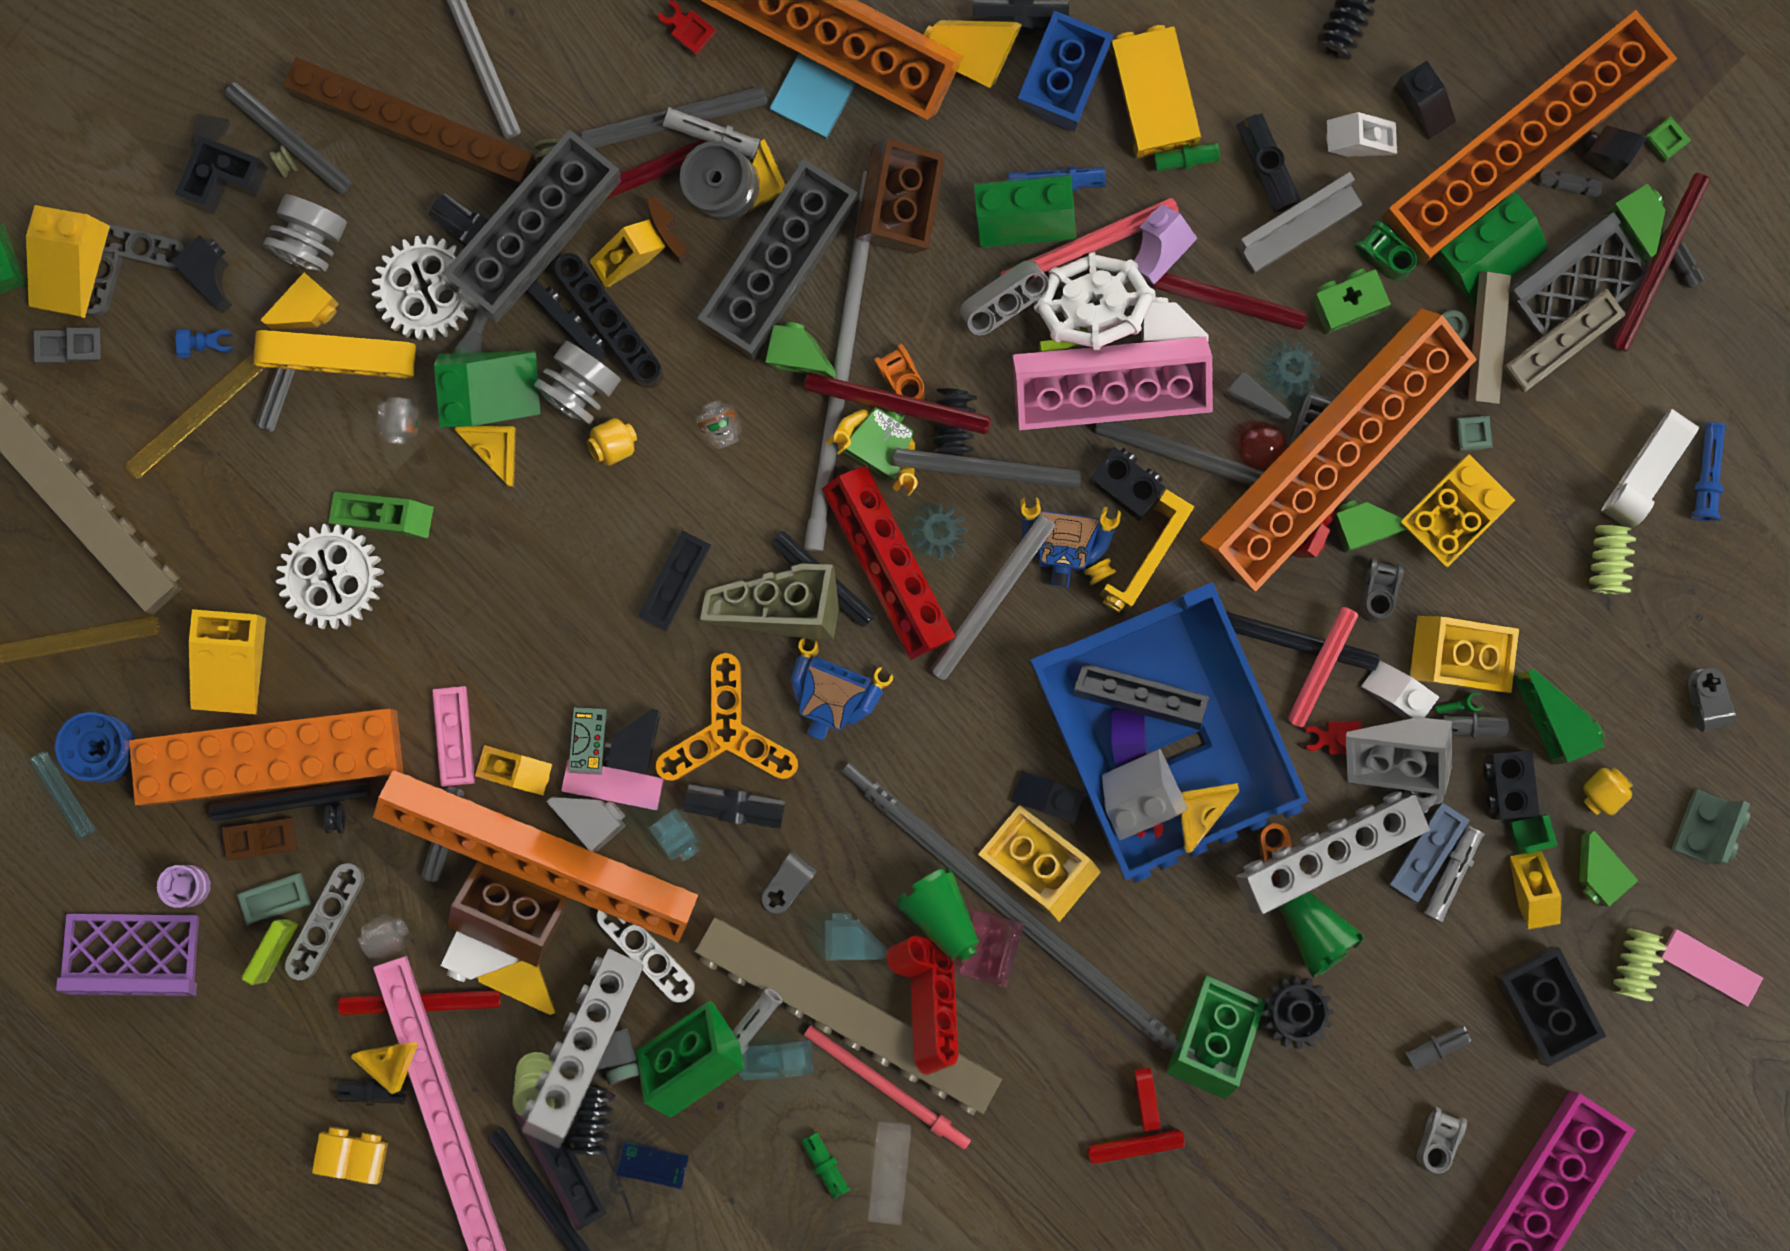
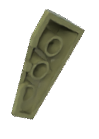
M798 564L791 566V570L774 574V572L763 574V578L748 582L741 580L705 591L700 621L702 623L798 638L834 640L839 612L834 566L832 564Z

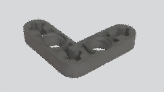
M108 224L110 228L107 237H110L113 232L116 238L126 241L125 247L117 243H111L110 247H108V244L105 242L100 263L107 262L111 269L106 278H96L95 283L100 286H106V288L103 290L98 287L97 297L101 299L100 305L94 304L93 309H91L92 307L89 304L86 313L93 317H99L109 310L123 259L177 271L179 269L170 262L169 258L158 253V247L167 252H172L175 247L179 254L186 247L175 239ZM140 239H146L150 244L149 251L142 256L136 255L133 250L134 244ZM94 286L90 298L95 297L97 289Z

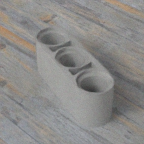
M1031 260L1023 261L968 298L960 308L961 317L973 334L978 336L988 334L1044 296L1049 289L1048 277L1036 262ZM1037 275L1033 283L1025 284L1029 277ZM1010 294L1006 301L998 302L1003 295ZM984 312L980 319L972 320L976 313Z

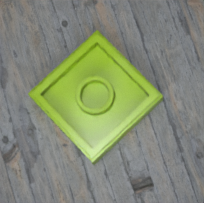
M290 919L273 921L245 970L242 980L251 985L266 983L299 924Z

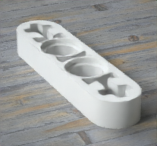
M598 910L597 920L599 925L632 960L644 965L642 970L668 998L675 1002H685L692 997L695 991L693 978L646 929L633 924L624 929L620 937H618L615 931L620 929L619 926L614 922L607 924L605 922L607 914ZM619 919L623 924H626L627 921ZM633 930L641 932L644 936V944L636 950L629 948L626 944V936ZM654 954L664 956L667 961L666 969L661 973H654L649 968V959ZM673 966L678 972L672 976L679 982L684 979L688 982L685 987L688 993L685 996L682 993L673 994L672 990L675 986L669 979L665 985L660 981V978L669 974Z

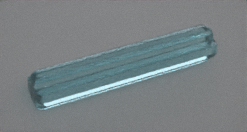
M40 752L30 759L31 765L77 838L83 839L91 835L95 831L94 826L48 753Z

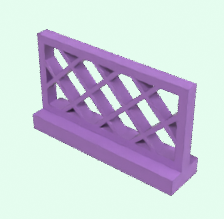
M66 914L61 978H57L56 991L65 995L196 997L195 969L199 916ZM75 922H88L95 930L82 943L74 936ZM94 922L104 923L100 927H98ZM113 922H120L128 931L113 944L103 931ZM126 922L136 924L131 928ZM145 923H154L160 932L146 944L137 935L136 931ZM160 923L169 924L165 928H163ZM178 923H190L189 936L178 944L168 932ZM100 935L110 948L99 958L95 959L87 951L86 947ZM133 936L143 948L128 960L118 948ZM166 936L176 948L161 961L151 948ZM73 942L77 945V947L74 950ZM187 945L188 954L183 950ZM82 951L92 964L82 973H71L72 959ZM115 952L125 964L115 973H107L100 964ZM146 952L158 963L147 974L140 973L133 966ZM179 952L187 959L186 974H173L166 966ZM97 968L101 973L91 972ZM130 968L134 973H124V972L127 971V970ZM161 969H163L167 974H156V973H158Z

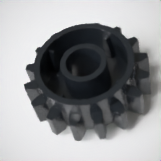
M1291 976L1290 984L1286 979H1279L1280 988L1269 986L1268 990L1272 996L1270 998L1262 997L1261 999L1267 1005V1009L1259 1011V1015L1267 1016L1268 1021L1262 1024V1027L1265 1029L1272 1028L1273 1031L1269 1037L1272 1040H1277L1281 1037V1046L1288 1047L1292 1042L1293 1048L1302 1049L1303 1041L1307 1046H1314L1313 1038L1323 1039L1325 1037L1322 1032L1323 1029L1332 1025L1327 1021L1328 1015L1334 1013L1327 1006V1003L1331 1000L1330 996H1323L1321 994L1324 988L1322 985L1311 987L1312 979L1304 978L1301 982L1299 976ZM1298 1003L1302 1008V1016L1298 1021H1295L1292 1018L1291 1011L1293 1006Z

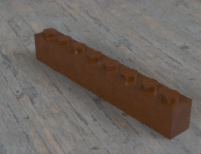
M295 57L283 84L287 92L294 98L514 188L520 186L537 164L531 152L298 57Z

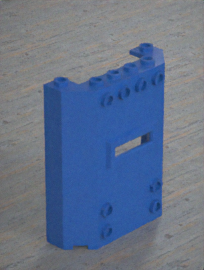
M1213 582L1188 592L1174 601L1064 648H1057L1030 660L1031 668L1123 880L1131 878L1132 882L1136 883L1152 876L1149 870L1157 865L1160 870L1179 863L1176 857L1186 853L1181 816L1179 814L1162 822L1164 832L1159 838H1155V830L1153 827L1146 829V836L1143 838H1139L1136 833L1123 840H1119L1105 809L1102 775L1116 769L1111 746L1112 711L1123 709L1073 696L1083 663L1210 697L1200 730L1146 716L1149 753L1200 731L1205 745L1166 761L1180 792L1238 783L1240 792L1195 849L1189 853L1190 857L1207 851L1208 847L1206 844L1218 839L1221 845L1237 838L1238 834L1236 831L1247 826L1251 832L1268 825L1266 818L1283 813L1284 817L1287 818L1303 811L1302 804L1309 802Z

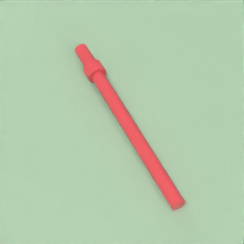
M812 1025L809 1026L803 1036L931 1127L930 1131L940 1138L944 1136L963 1151L967 1148L971 1139L951 1126L949 1119L942 1114L937 1116Z

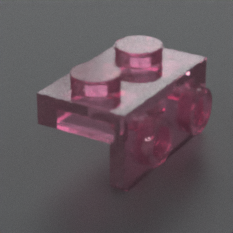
M975 911L971 921L979 940V944L975 947L977 953L968 960L960 962L959 975L1008 987L1024 923Z

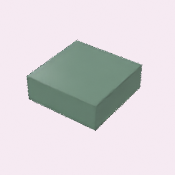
M1489 416L1457 418L1455 420L1458 452L1493 448Z

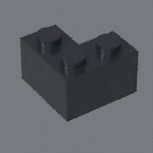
M200 135L175 195L185 204L214 215L226 186L256 197L268 167L260 158Z

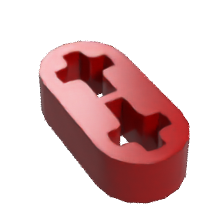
M1151 1068L1134 1069L1143 1131L1160 1130V1118Z

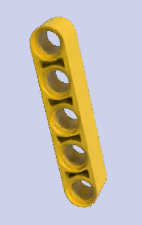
M260 330L255 332L253 364L268 368L413 378L416 345L402 341Z

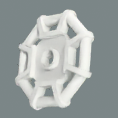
M1089 252V255L1060 268L1053 267L1048 272L1049 289L1044 296L1034 302V310L1043 318L1051 332V339L1056 342L1063 340L1093 347L1095 351L1100 350L1101 346L1127 335L1138 334L1142 329L1141 323L1150 304L1155 301L1156 295L1155 290L1148 286L1139 272L1138 264L1135 261H1122L1099 256L1095 252ZM1090 269V273L1075 280L1069 279L1071 276ZM1108 271L1117 272L1118 274L1111 276ZM1130 280L1137 292L1127 293L1123 285ZM1058 287H1061L1063 289L1061 299L1052 300ZM1094 299L1100 300V304L1097 306L1093 303L1087 304ZM1129 306H1135L1131 316L1127 317L1124 315L1125 309L1128 310ZM1054 313H1063L1066 321L1063 323L1059 322ZM1080 326L1086 327L1090 333L1077 330H1080Z

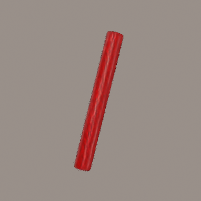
M497 990L420 994L425 1011L489 1009L501 1006V993ZM383 995L342 997L338 1000V1013L341 1016L388 1013Z

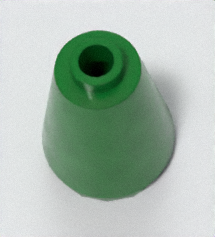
M947 867L946 871L942 868L926 876L912 886L914 888L911 892L912 895L907 897L904 892L895 901L897 908L952 961L959 959L962 963L977 953L975 947L979 944V940L956 878L950 867Z
M1311 891L1278 906L1302 959L1313 978L1317 975L1320 976L1344 959L1351 946L1356 949L1365 940V936Z

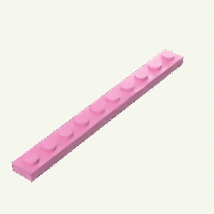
M404 956L377 965L373 968L398 1043L403 1044L415 1041L418 1044L408 1072L468 1250L506 1251L408 957Z

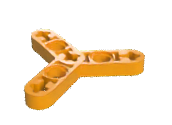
M728 653L715 657L711 665L712 724L664 752L658 757L656 762L658 775L667 781H675L727 750L780 779L792 777L798 769V760L792 752L742 725L741 665L735 656ZM729 659L730 665H735V671L729 672V682L736 681L735 688L732 686L717 688V681L724 683L723 673L717 671V666L723 665V660ZM725 691L733 693L736 698L735 705L728 710L721 709L717 703L718 696ZM718 713L721 715L737 714L736 720L729 719L730 729L736 730V736H731L730 742H724V738L718 736V730H723L724 719L717 720ZM754 739L763 742L765 748L764 753L758 758H752L746 753L747 743ZM702 740L707 744L708 753L704 758L695 759L691 756L690 746L694 741ZM771 746L777 749L773 753L777 758L783 759L785 755L790 757L789 764L792 765L790 771L784 770L782 774L778 773L777 764L770 760L768 767L762 765V762L769 755ZM683 748L686 758L692 765L686 768V763L683 762L676 767L677 773L675 775H672L671 772L664 773L662 770L666 766L664 760L666 758H670L672 761L679 759L682 756L677 751Z

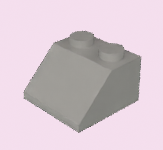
M1161 749L1102 775L1105 809L1119 840L1176 817L1188 809Z
M554 797L547 801L592 852H598L626 827V824L622 821L625 814L614 802L611 803L609 801L606 803L601 800Z

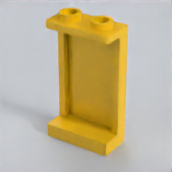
M1157 25L1147 29V33L1134 35V32H1126L1116 36V40L1111 42L1110 52L1111 55H1114L1135 141L1133 149L1136 159L1154 155V152L1180 149L1184 144H1189V147L1198 145L1201 134L1175 27L1165 28V25Z
M1166 489L1154 509L1168 517V523L1124 593L1109 584L1104 587L1100 596L1104 598L1102 603L1117 613L1120 610L1127 612L1133 606L1193 510V505Z

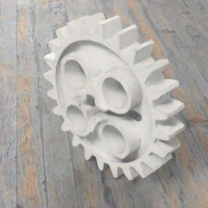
M415 236L413 246H410L404 239V249L401 251L392 246L391 249L394 256L392 258L382 256V259L387 264L386 267L375 268L382 277L372 280V283L380 288V290L373 292L372 296L375 299L382 300L375 307L378 311H386L382 319L386 323L394 320L391 328L395 332L403 327V335L406 338L415 331L418 341L422 340L424 333H427L429 338L434 341L436 331H440L444 337H447L446 327L448 326L459 330L456 320L459 318L468 321L463 311L464 309L474 310V307L454 291L450 302L440 303L438 300L441 292L452 290L445 284L442 273L456 258L459 251L457 246L453 245L447 250L445 239H442L436 246L432 236L428 237L426 244H423L419 236ZM432 261L441 262V268L437 273L428 274L426 272L429 263ZM413 263H418L421 275L429 285L428 291L438 310L436 314L432 313L428 299L421 292L422 285L415 274L412 266ZM405 273L411 274L412 278L407 286H397V279L400 275ZM417 302L424 304L421 314L418 316L409 315L411 305Z
M326 524L322 525L320 534L315 528L310 527L309 538L299 533L298 539L300 544L298 546L290 542L288 543L289 548L293 551L291 555L281 554V557L287 561V565L278 566L277 570L285 573V577L276 580V583L286 586V589L281 591L279 596L291 598L285 605L287 609L298 607L294 617L300 619L307 614L305 624L311 626L318 619V628L325 629L327 622L330 621L331 627L336 630L339 627V620H342L349 627L351 626V616L359 620L363 619L360 612L362 608L369 611L373 610L368 603L369 599L379 600L380 598L373 590L384 585L375 580L376 576L384 574L382 569L374 568V565L379 563L381 558L379 556L370 557L375 547L371 544L363 547L366 537L360 535L354 539L355 530L351 528L343 535L342 526L338 524L334 527L333 533H331L329 526ZM339 548H345L347 551L346 560L341 564H335L333 561L334 552ZM320 550H323L325 553L328 569L337 573V575L332 577V580L341 596L342 602L340 604L336 602V595L332 584L324 581V578L328 577V572L320 559ZM308 560H315L317 566L315 572L312 575L305 576L302 569L304 563ZM350 578H356L358 589L353 594H346L344 591L345 582ZM325 589L328 595L327 601L322 606H316L314 595L317 591Z

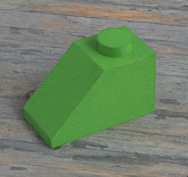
M1648 183L1615 203L1608 210V213L1614 212L1621 221L1618 224L1644 262L1657 254L1665 215L1664 202L1657 190L1651 189Z
M786 322L785 326L773 325L766 357L767 364L776 370L802 374L814 373L836 378L837 372L815 338L804 330L803 325L794 322Z
M1356 500L1338 506L1339 512L1335 514L1333 519L1345 553L1407 531L1400 523L1403 520L1402 518L1368 502L1358 505Z
M1586 831L1581 835L1579 882L1585 887L1582 892L1595 906L1599 903L1600 906L1609 907L1638 880L1595 831Z

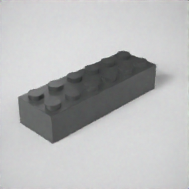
M569 129L442 273L445 284L496 325L621 182L619 168Z
M803 159L697 318L700 327L754 361L772 334L773 325H778L858 204V192L811 162Z

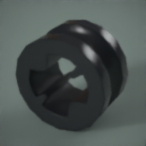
M326 805L324 811L325 832L331 834L333 830H336L338 834H343L346 826L345 806L338 805L337 808H333L332 805Z

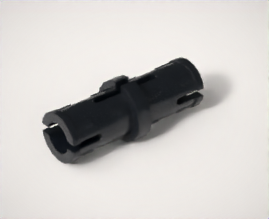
M368 1080L367 1083L339 1081L337 1092H340V1094H337V1102H366L367 1106H374L375 1103L404 1105L406 1094H403V1091H406V1084L403 1083L399 1092L391 1094L380 1083H377L376 1080Z

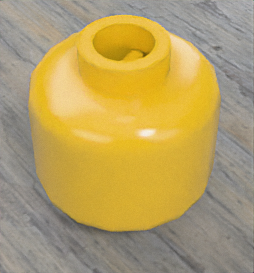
M613 418L591 429L587 446L597 463L602 462L610 466L634 453V442L637 441V436L629 423L624 424L621 420Z
M1615 767L1611 770L1601 768L1584 784L1583 791L1587 798L1583 802L1596 815L1604 812L1612 816L1632 798L1630 788L1633 784Z

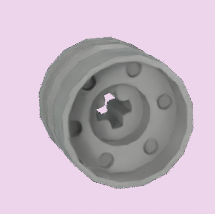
M289 194L283 195L276 215L287 223V226L285 228L271 225L269 228L270 233L281 240L266 237L262 246L290 265L303 270L326 273L329 264L317 257V255L330 259L333 258L334 253L322 243L324 240L339 242L347 221L313 202Z
M565 340L553 357L557 364L563 368L562 372L559 374L546 368L543 373L554 383L550 386L538 379L534 387L556 409L570 418L590 425L594 417L583 409L585 405L599 412L601 406L592 397L593 394L597 392L603 396L610 397L621 379L594 357Z

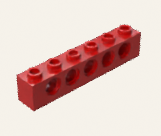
M867 466L842 474L821 488L910 660L936 650L956 638Z

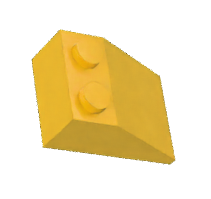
M34 205L26 234L29 307L85 318L110 225L88 214Z
M1417 616L1410 676L1420 682L1512 693L1519 629L1440 616Z
M1021 805L1016 808L978 854L1058 922L1062 920L1101 873L1089 857Z

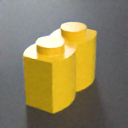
M329 1127L328 1132H321L319 1134L312 1173L371 1184H379L381 1182L388 1142L381 1141V1135L362 1132L361 1138L348 1135V1129Z

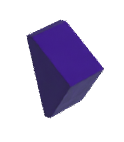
M1127 710L1112 711L1111 746L1116 768L1149 754L1146 715Z

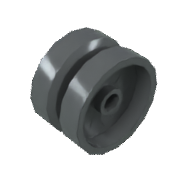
M708 141L696 146L686 156L680 171V184L683 194L696 208L715 220L730 221L743 216L753 207L759 195L760 179L755 166L736 147L724 141Z

